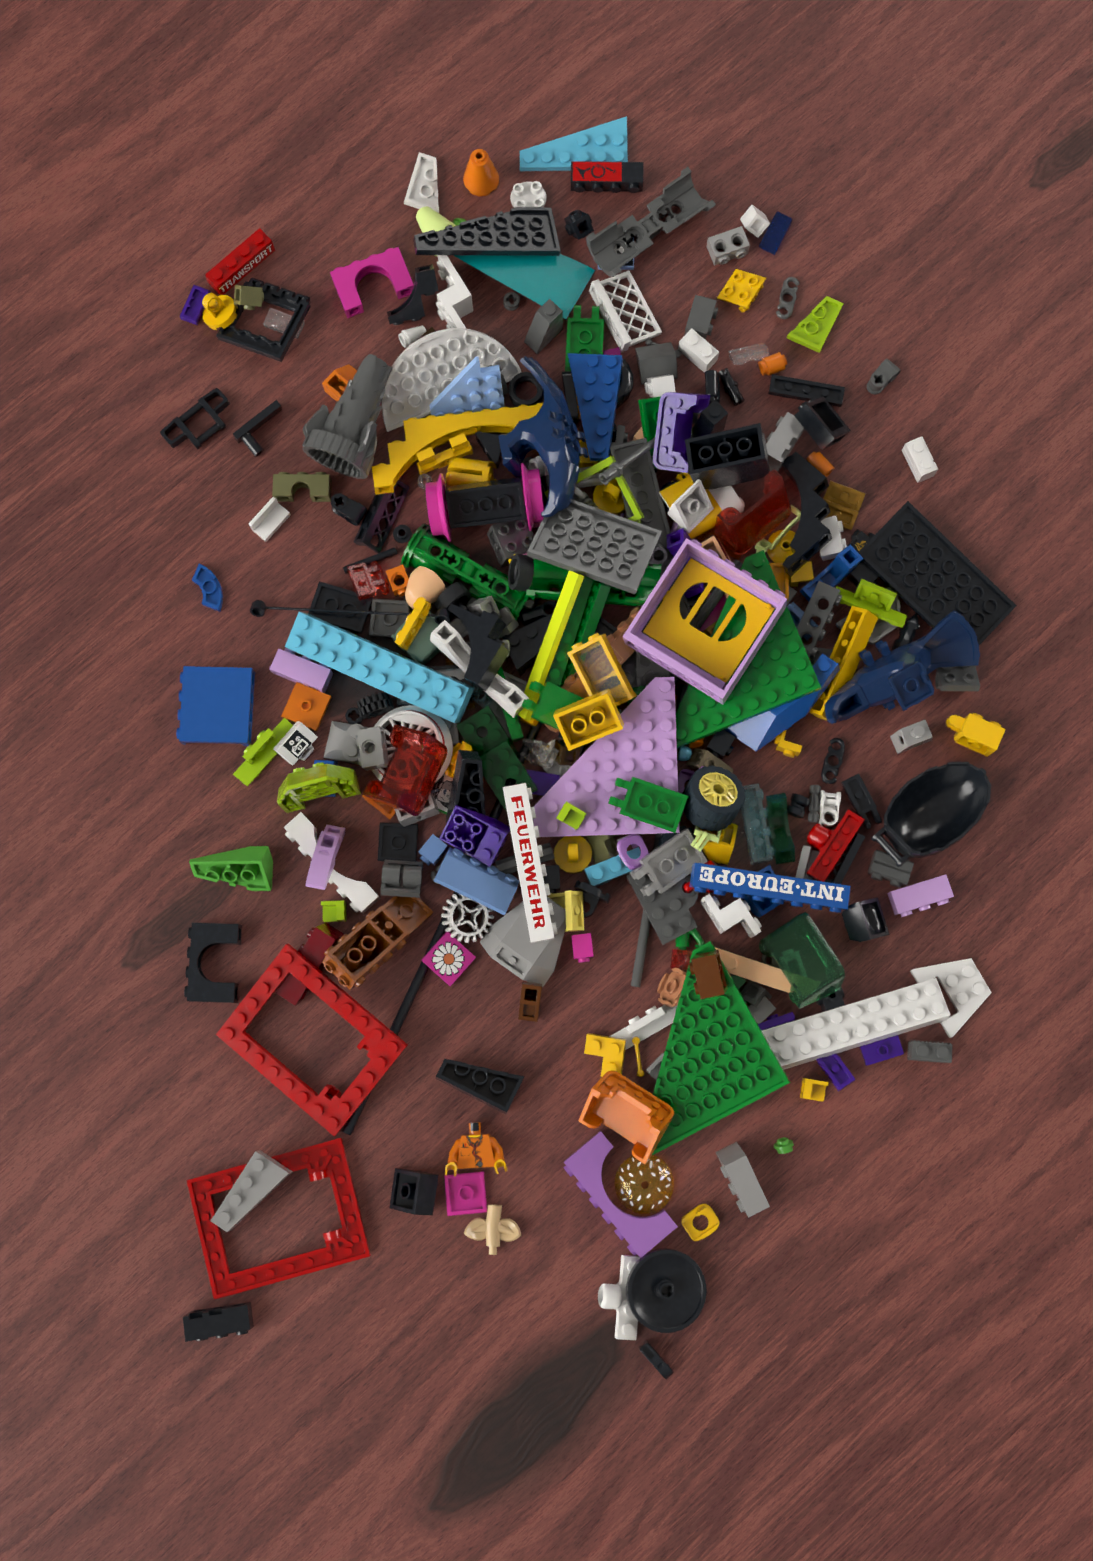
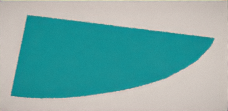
M562 254L559 256L453 255L541 306L551 299L563 311L564 319H567L595 272L594 269Z

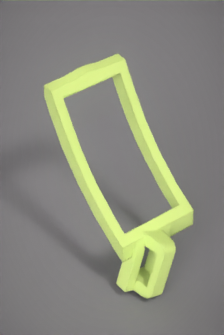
M786 501L776 508L752 537L758 541L755 545L756 553L762 550L764 552L768 549L773 550L784 535L800 520L801 511ZM783 508H786L797 515V517L785 527L771 544L761 537L760 533Z
M696 826L694 831L696 837L690 845L701 852L709 840L719 842L722 829L718 831L717 835L699 830V827Z

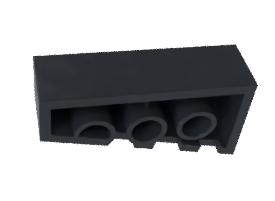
M553 614L502 637L503 640H508L510 643L509 654L520 676L528 668L534 666Z

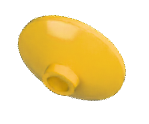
M783 530L773 533L769 537L768 542L772 544ZM789 530L773 550H767L768 557L774 563H784L789 555H793L790 543L796 534L795 532ZM787 543L789 548H784L783 544Z

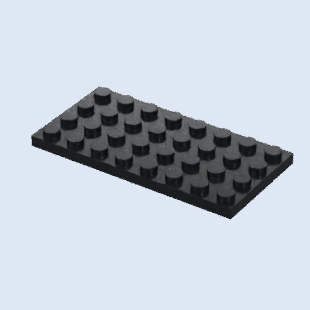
M909 501L858 552L863 557L862 561L932 629L955 610L961 613L974 629L979 645L1017 606Z

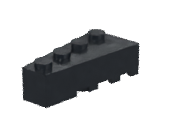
M458 750L446 823L456 805L486 815L482 760L477 751Z
M444 1059L436 1075L437 1080L504 1114H507L525 1077L449 1059Z

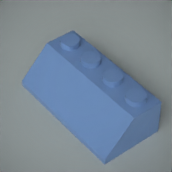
M449 847L434 879V882L504 916L519 884V880L515 876L505 874L495 866L491 865L489 867L477 859L464 854L459 849Z

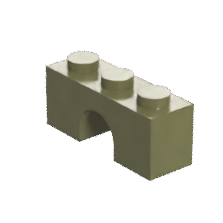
M279 472L278 474H273L272 496L278 502H294L295 492L300 488H308L312 502H331L332 480L330 475L324 472H317L316 474Z

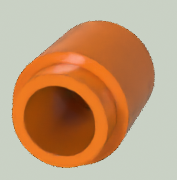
M780 352L764 357L762 361L758 362L763 376H770L783 371L787 365L785 355H781Z

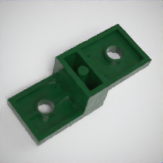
M489 705L456 725L464 740L472 746V751L478 752L482 760L483 776L505 810L506 803L503 787L507 786L506 780L508 778L515 779L517 784L526 783L527 788L531 787L532 793L538 790L518 758V750ZM481 726L486 727L488 730V734L485 737H481L477 733V729Z

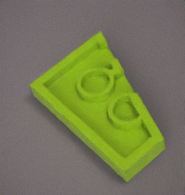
M826 296L786 338L820 353L844 303Z

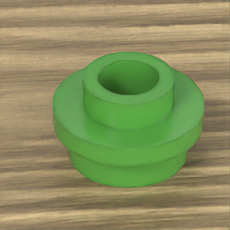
M787 1137L779 1138L774 1144V1149L777 1150L778 1154H786L793 1150L792 1146L794 1143Z

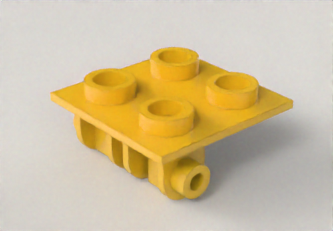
M735 269L717 299L739 305V310L744 313L749 310L751 302L755 301L758 292L764 287L763 284L766 278Z

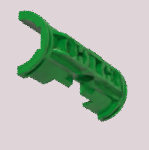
M426 523L417 529L404 551L401 565L408 569L410 566L415 569L419 566L427 567L451 585L457 577L471 586L469 591L472 597L479 599L492 596L499 610L507 606L516 621L518 620L521 610L528 601L526 599V591L510 589L507 574L488 564L482 567L469 559L470 554L439 535L433 536L430 526ZM434 547H439L441 549V554L438 556H433L431 554V549ZM445 552H447V553H446V557H448V558H450V559H452L453 557H455L456 564H455V563H452L451 565L449 564V560L444 557ZM488 576V580L493 583L492 589L490 588L491 584L487 581L481 583L480 577ZM503 584L506 586V591L504 593H497L495 590L496 586Z
M533 558V580L530 588L526 590V599L543 598L558 600L569 571ZM653 564L647 567L636 594H634L635 597H626L625 594L630 592L607 585L611 588L605 604L643 606L660 580L661 564ZM593 580L588 598L591 595L593 585L599 581ZM552 587H556V588H558L560 591H559V592H555V591H550L549 589L552 588Z

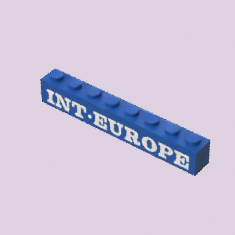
M693 863L689 887L694 888L695 892L706 893V890H712L715 895L725 896L726 893H732L735 898L745 899L746 895L752 896V900L764 902V898L772 899V903L783 904L786 901L791 902V906L803 907V904L811 905L810 909L822 910V907L830 908V912L841 913L842 910L848 909L851 886Z

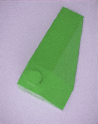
M250 846L194 858L189 861L194 877L214 882L221 880L229 882L230 886L235 887L236 884L247 887L246 890L250 891L272 890L273 859L268 846Z

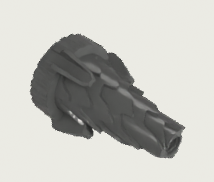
M369 354L362 361L353 379L348 381L343 395L336 402L330 414L328 407L322 405L302 429L305 436L302 444L304 453L314 461L335 472L357 479H366L375 460L373 456L377 446L376 420L382 409L380 403L385 394V384L393 367L387 365L386 362L377 358V356Z

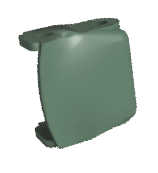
M426 616L423 625L408 650L400 648L411 660L422 665L427 664L441 651L430 641L431 633L439 626L434 620L435 617ZM406 621L399 627L396 633L391 636L394 642L396 640L397 633L400 630H402Z

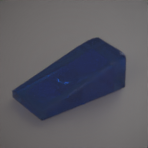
M777 211L759 248L775 255L793 219Z

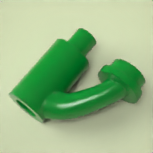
M693 929L676 938L678 955H686V948H689V935H692L698 944L695 945V948L705 944L697 929Z

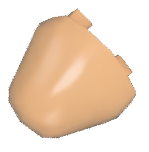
M419 566L410 574L405 591L406 602L413 610V604L419 597H424L431 604L446 589L445 584L434 571L427 567Z

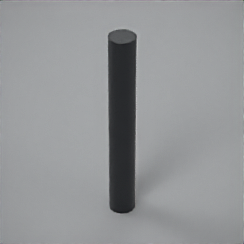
M394 547L344 566L343 569L345 574L398 553Z

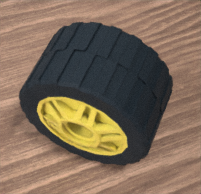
M719 766L702 767L695 771L682 793L688 796L683 813L692 824L701 829L720 831L731 825L744 805L746 798L745 789L737 776L729 770Z

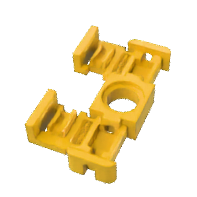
M462 433L448 439L452 449L449 448L435 455L432 447L416 453L419 460L416 465L420 475L424 476L423 474L429 471L443 468L449 465L454 458L472 455L473 449L465 434Z

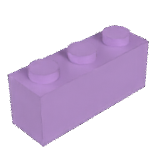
M286 648L284 651L278 649L270 667V671L275 675L295 683L298 682L323 693L326 692L333 676V672L329 669L330 667L321 663L319 665L313 663L312 659L304 655L298 657L294 651Z
M946 874L887 893L894 915L901 914V917L913 914L912 910L917 908L920 911L930 909V904L937 903L938 906L949 903V898L954 897Z

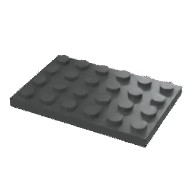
M572 500L568 508L557 512L551 517L543 518L527 551V556L636 594L660 540L662 531Z

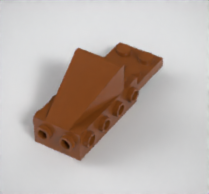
M394 896L376 911L372 910L362 923L358 922L352 928L350 934H344L335 947L332 945L324 953L325 958L322 963L328 972L333 973L338 978L342 986L347 987L349 990L355 986L358 988L365 982L366 979L364 977L368 974L373 975L380 968L379 966H382L393 956L392 952L395 949L401 950L406 944L405 939L431 917L434 912L420 898Z

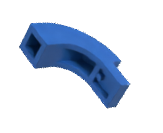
M850 544L835 557L827 568L800 590V593L810 601L818 581L836 587L856 568L863 557Z

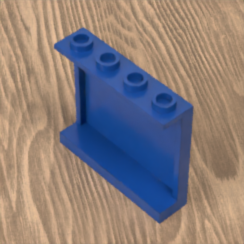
M183 666V672L180 673L182 690L179 691L181 709H178L180 728H177L176 731L179 742L183 745H186V743H228L249 746L252 738L255 671L252 668Z

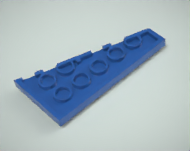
M568 353L590 461H602L610 457L623 357L622 355Z

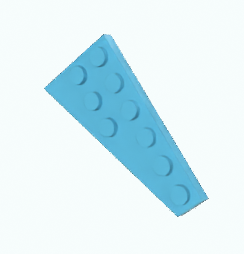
M627 116L521 150L520 171H571V162H628Z

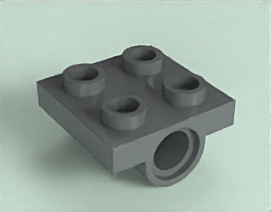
M976 666L936 668V689H940V691H979L980 682Z
M385 860L382 867L381 895L420 898L423 862Z

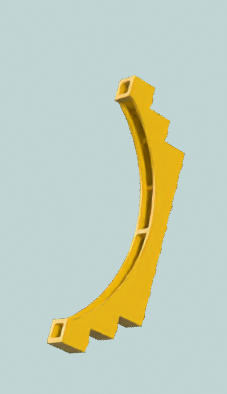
M544 402L531 406L519 405L514 408L501 407L497 410L483 409L480 412L466 411L462 414L448 413L444 416L436 417L430 415L426 418L403 420L405 441L396 440L387 443L390 464L380 463L372 466L375 495L394 493V486L400 477L418 460L416 453L429 447L434 449L448 442V439L462 433L465 436L473 435L478 431L485 433H509L519 421L536 416ZM586 439L585 442L580 440V447L587 449ZM589 454L588 458L579 456V468L593 466L598 463V461H590Z

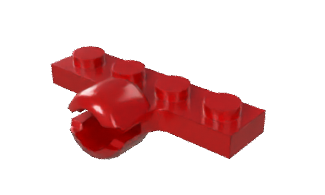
M847 810L834 830H829L819 823L814 825L807 836V843L818 849L819 855L807 871V875L817 881L825 882L865 822V819Z

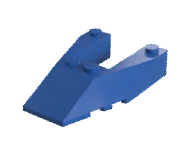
M822 653L813 665L822 688L821 690L728 727L725 731L757 752L809 713L839 672V664Z

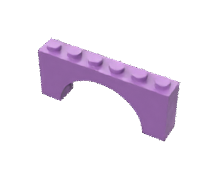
M599 1131L564 1161L566 1166L563 1168L570 1177L574 1175L578 1179L576 1184L583 1193L587 1191L590 1194L589 1201L593 1206L602 1209L604 1212L602 1217L608 1224L611 1222L617 1228L614 1231L621 1240L625 1238L630 1244L627 1248L634 1257L638 1254L642 1258L678 1226L664 1209L657 1214L640 1217L630 1215L612 1203L603 1188L601 1172L604 1159L613 1146L604 1134Z

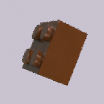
M719 950L694 955L691 963H689L691 974H695L696 982L694 983L696 995L700 994V999L724 995L728 988Z

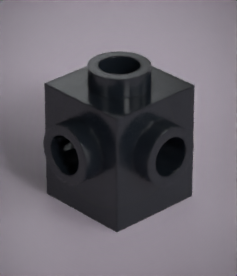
M574 210L569 213L568 217L564 218L566 232L569 236L571 235L578 240L594 231L591 224L592 220L588 213Z
M831 981L822 983L816 1001L817 1005H820L822 1012L845 1006L843 1001L845 996L842 987H839L838 983L831 984Z

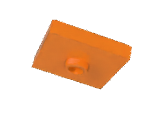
M296 682L281 717L294 723L300 721L307 728L317 732L332 697Z

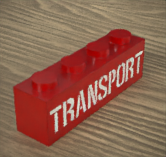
M260 228L205 274L209 285L219 295H224L275 251L272 240Z

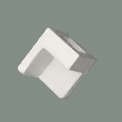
M751 205L740 219L745 229L758 238L770 224L766 215L754 205Z

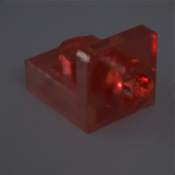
M673 949L671 969L688 970L692 951Z

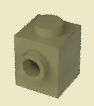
M235 285L234 304L244 305V309L255 310V306H262L264 301L262 288Z

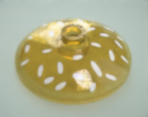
M632 1155L619 1166L614 1181L615 1192L620 1202L628 1210L637 1214H652L665 1207L671 1199L674 1190L673 1174L669 1166L655 1155H652L646 1164H643ZM643 1181H647L649 1183V1186L647 1188L641 1187V1183Z

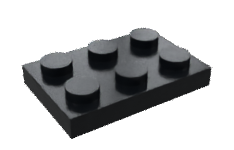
M319 581L310 608L370 611L373 597ZM308 612V614L332 625L362 634L368 614Z

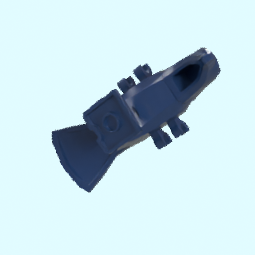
M525 356L520 359V362L534 375L544 390V403L536 416L519 421L511 432L499 435L503 465L515 477L522 478L521 463H523L526 454L532 450L538 451L549 473L548 501L541 512V516L547 518L568 508L574 499L580 472L579 456L588 458L586 448L580 447L578 440L585 442L584 433L578 431L573 423L563 392L536 360Z
M954 610L942 619L926 636L912 643L890 651L886 641L880 640L876 642L875 646L882 657L875 661L870 651L862 650L859 652V656L866 666L859 669L853 678L846 682L825 703L827 722L833 724L844 721L870 707L883 705L884 709L891 710L896 707L893 702L895 699H897L902 710L905 711L909 707L934 694V688L928 674L936 668L979 665V644L974 629L961 613Z

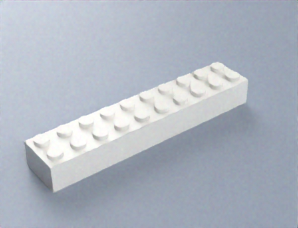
M937 978L762 1030L784 1070L945 1021L949 1018L950 1012Z

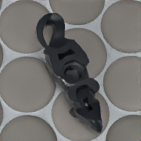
M917 613L905 622V626L900 629L899 637L893 642L891 651L912 643L916 630L920 627Z

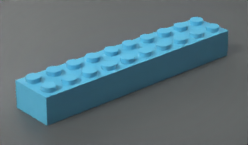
M298 612L285 645L286 648L453 723L461 722L474 691V687L304 612Z

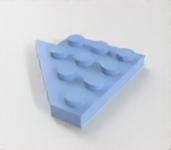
M475 357L429 405L431 415L437 417L448 413L462 414L466 411L480 412L483 409L497 410L505 407L499 365L480 368L479 357Z

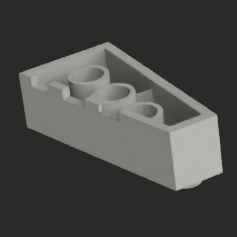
M261 1150L255 1151L211 1219V1222L226 1232L231 1231L293 1171Z

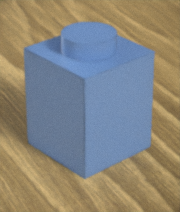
M432 834L418 852L421 855L420 859L428 866L430 863L435 866L449 847Z

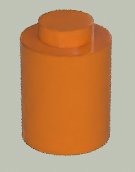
M812 452L806 458L825 477L829 476L835 469L821 452Z

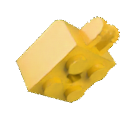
M969 713L965 718L954 714L947 718L945 722L948 728L956 731L954 735L955 743L986 757L997 750L1006 730L1001 727V724L995 721H986L983 719V716L977 713Z

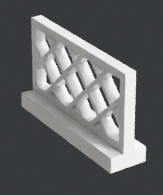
M630 271L599 281V279L592 281L589 292L595 304L600 306L599 311L621 352L627 351L630 346L661 335L662 331ZM627 278L630 286L621 285L619 281ZM611 285L615 287L614 292L605 291L603 286ZM617 288L627 292L625 298L615 295ZM629 293L637 296V303L627 299ZM613 299L623 302L621 309L613 306ZM625 303L635 307L633 313L623 310ZM637 308L645 311V318L635 315ZM621 314L631 318L629 324L621 321ZM633 319L643 322L641 329L631 325ZM645 323L653 326L655 331L650 333L643 330ZM629 330L640 333L639 337L631 340L628 334Z

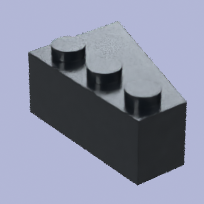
M251 1302L190 1311L183 1316L185 1342L193 1340L203 1341L214 1336L216 1338H223L235 1332L236 1335L247 1334L248 1330L254 1327Z

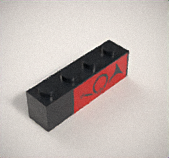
M571 162V191L579 193L584 191L596 193L602 191H611L613 193L620 191H629L631 193L643 192L644 162Z

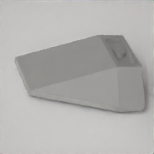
M547 897L548 903H552L554 915H550L551 922H556L558 933L554 935L555 939L531 944L524 902H522L490 926L489 932L485 933L480 941L492 959L522 980L540 983L542 987H544L555 970L566 929L565 909L549 897Z

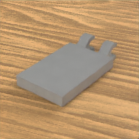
M688 828L682 830L639 860L642 866L630 872L634 880H639L645 874H648L651 879V883L640 889L644 896H650L656 890L662 894L689 875L692 871L693 863L704 864L707 862L702 851L699 852L690 845L694 838Z

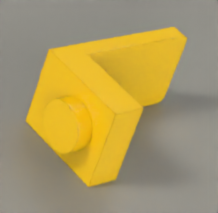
M787 730L776 736L774 744H777L776 750L783 752V755L788 757L800 754L802 745L784 740Z

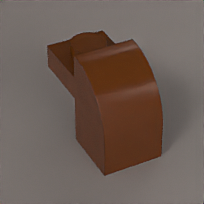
M522 982L519 1020L538 1022L542 984Z

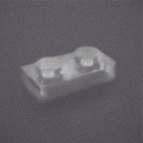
M270 308L263 325L266 328L284 333L292 315ZM303 321V323L301 324V326H300V328H299V330H298V332H297V334H296V336H295L296 339H298L299 336H300V333H301V331H302V329H303V327H304V324H305L304 321Z
M764 343L730 350L728 353L733 364L742 365L747 361H759L769 356V349Z

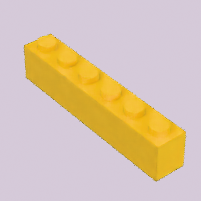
M852 606L830 655V659L839 664L840 670L809 711V713L817 718L827 721L825 703L854 676L861 659L859 652L866 648L878 620V617L867 609Z

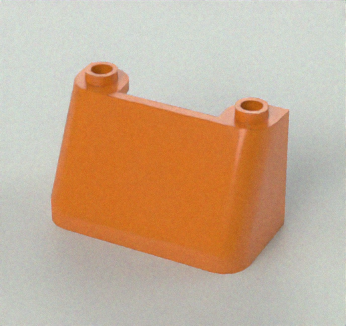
M608 1071L592 1087L578 1121L593 1129L598 1128L601 1124L609 1127L635 1144L632 1149V1155L643 1164H646L670 1124L674 1110L670 1105L620 1073Z

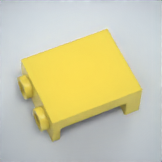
M570 890L547 896L565 909V932L584 931L583 891Z

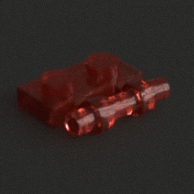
M377 561L371 562V567L367 568L365 562L347 567V572L359 600L377 596V589L381 590L384 595L390 592L388 588L389 583L387 579H384L383 569L378 565ZM371 576L376 577L377 580L373 581Z

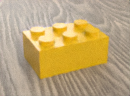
M609 689L557 709L553 714L568 751L622 730L624 727V722Z

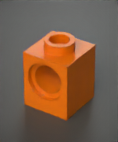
M404 565L386 570L394 595L405 596L409 579ZM398 579L404 580L402 585L398 586L395 584Z

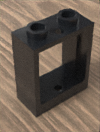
M824 397L813 398L809 402L805 401L798 407L799 411L794 415L821 450L840 442L851 431Z

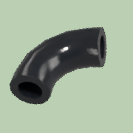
M625 359L622 362L616 409L629 398L634 385V375Z

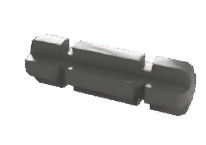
M811 785L809 789L811 795L809 796L808 811L810 813L808 814V822L812 823L819 821V794L821 789L819 785Z

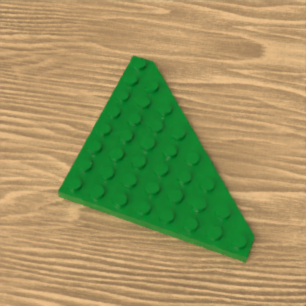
M764 550L745 558L740 571L744 569L752 574L751 577L757 581L761 579L769 585L768 588L773 591L776 589L781 591ZM730 595L710 637L714 636L736 602V599ZM740 605L718 641L731 640L743 630L747 618L744 605ZM787 606L724 705L689 684L676 712L677 749L822 689ZM770 617L768 618V620L766 621V623H765L764 626L762 627L761 631L763 630V628L765 627V625H766L767 622L769 621ZM761 631L759 632V634L757 635V637H756L755 640L753 641L752 645L754 644V642L756 641V639H757L758 636L760 635ZM750 648L748 649V651L746 652V654H745L744 657L742 658L741 662L743 661V659L745 658V656H746L747 653L749 652ZM741 662L739 663V665L737 666V668L735 669V671H734L733 674L731 675L730 679L732 678V676L734 675V673L736 672V670H737L738 667L740 666Z
M709 941L694 949L690 963L694 955L716 950L712 942ZM722 960L728 989L724 995L700 999V994L696 995L694 989L696 977L695 974H691L690 967H688L653 1091L654 1096L673 1108L674 1115L652 1155L790 1083Z

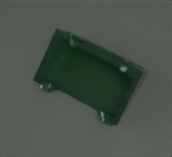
M803 912L760 940V952L767 957L773 956L791 984L789 997L793 1003H796L799 1009L840 991L845 978L844 968L808 913Z

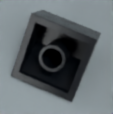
M395 1168L389 1208L414 1215L433 1216L439 1175Z

